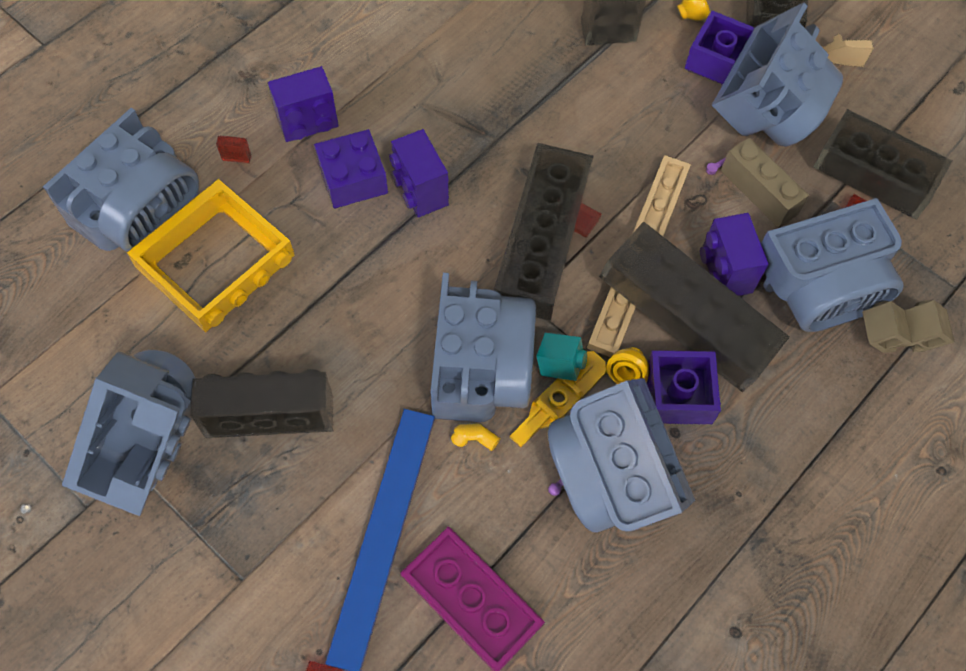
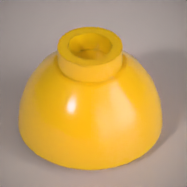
M682 0L681 4L677 5L683 20L689 18L694 21L706 20L710 14L706 0Z
M631 347L618 350L609 358L606 364L607 374L616 384L633 379L644 378L646 382L648 380L650 372L649 363L643 352L638 348Z

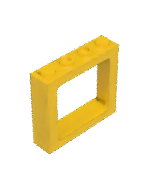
M219 179L127 252L135 268L205 333L212 327L218 326L231 310L241 306L254 290L263 287L276 271L286 267L295 256L291 241ZM223 212L269 252L202 308L157 266V263L216 214Z

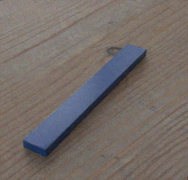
M408 409L403 410L326 659V666L344 671L362 670L432 432L435 416Z

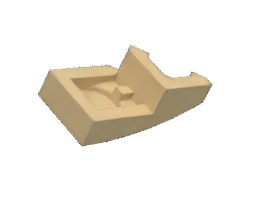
M840 34L833 37L834 41L822 47L829 54L828 58L833 63L849 66H864L873 50L871 40L842 41Z

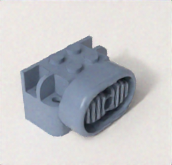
M804 2L755 27L712 103V107L742 136H749L764 131L779 146L794 145L809 136L823 122L842 86L843 75L841 71L828 58L829 54L816 41L820 31L817 25L812 24L804 28L799 22L808 7Z
M130 108L48 181L43 188L68 226L102 250L110 251L120 247L128 252L197 197L199 178L191 167L177 158L174 149L161 139L156 129L150 126H142L136 111Z
M878 198L767 231L761 242L769 264L764 272L767 278L763 286L767 292L774 291L779 298L787 301L800 328L806 332L822 331L862 318V311L873 308V305L878 302L893 301L903 290V281L890 261L902 245L901 237Z
M443 273L431 381L432 416H435V419L486 422L495 415L496 407L523 409L529 405L536 320V303L533 299L501 296L493 290L477 289L478 281L472 280L470 288L449 287V273Z
M145 350L133 356L118 351L95 378L62 486L140 516L150 491L154 489L158 480L162 481L171 463L169 461H175L182 446V443H179L180 437L185 435L191 422L190 414L197 398L198 386L189 366L177 356L161 350Z
M644 378L627 380L581 399L574 404L569 415L554 420L549 425L548 443L553 461L574 512L589 531L598 533L615 526L620 530L633 531L682 513L696 501Z

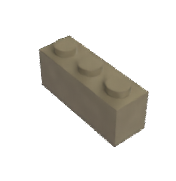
M747 138L728 151L721 172L778 228L800 213L809 194L751 138Z

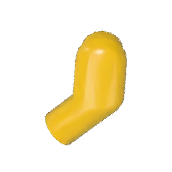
M478 423L459 424L454 428V433L451 436L452 443L458 447L467 445L468 440H476L490 451L496 448L501 439Z

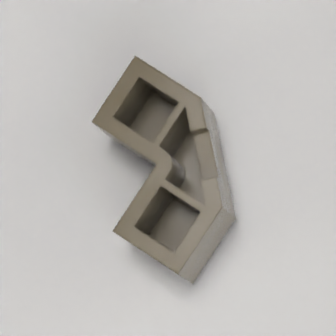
M935 300L918 302L915 304V307L903 310L892 301H882L874 304L873 308L862 311L869 344L882 353L895 352L897 350L896 347L912 346L913 352H925L955 342L947 309Z

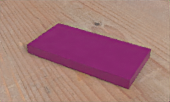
M449 526L400 573L401 577L492 671H501L545 624V621Z

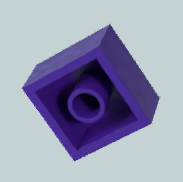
M712 10L690 48L684 69L724 84L755 27Z
M322 66L267 82L276 117L286 142L300 140L306 136L327 132L339 127L333 91Z
M369 129L314 144L318 164L334 209L388 194L386 173Z
M424 129L391 141L392 154H389V158L394 168L391 171V175L396 187L401 186L404 191L403 199L407 208H413L419 218L449 206L448 172Z
M749 212L713 220L706 234L704 244L700 248L701 261L707 265L709 270L711 288L716 290L719 300L753 293L769 264Z
M652 350L648 359L650 372L647 386L663 424L712 425L721 412L716 352Z

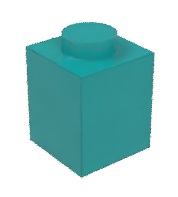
M545 332L536 355L540 375L577 381L580 369H585L587 364V351L583 350L581 337Z

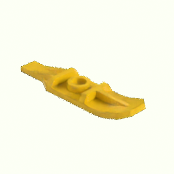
M587 351V364L585 369H580L577 381L557 378L533 401L528 418L510 435V438L518 446L522 447L539 429L547 428L554 420L564 417L574 404L581 400L606 374V361L594 351ZM556 393L562 394L564 401H554L553 395Z

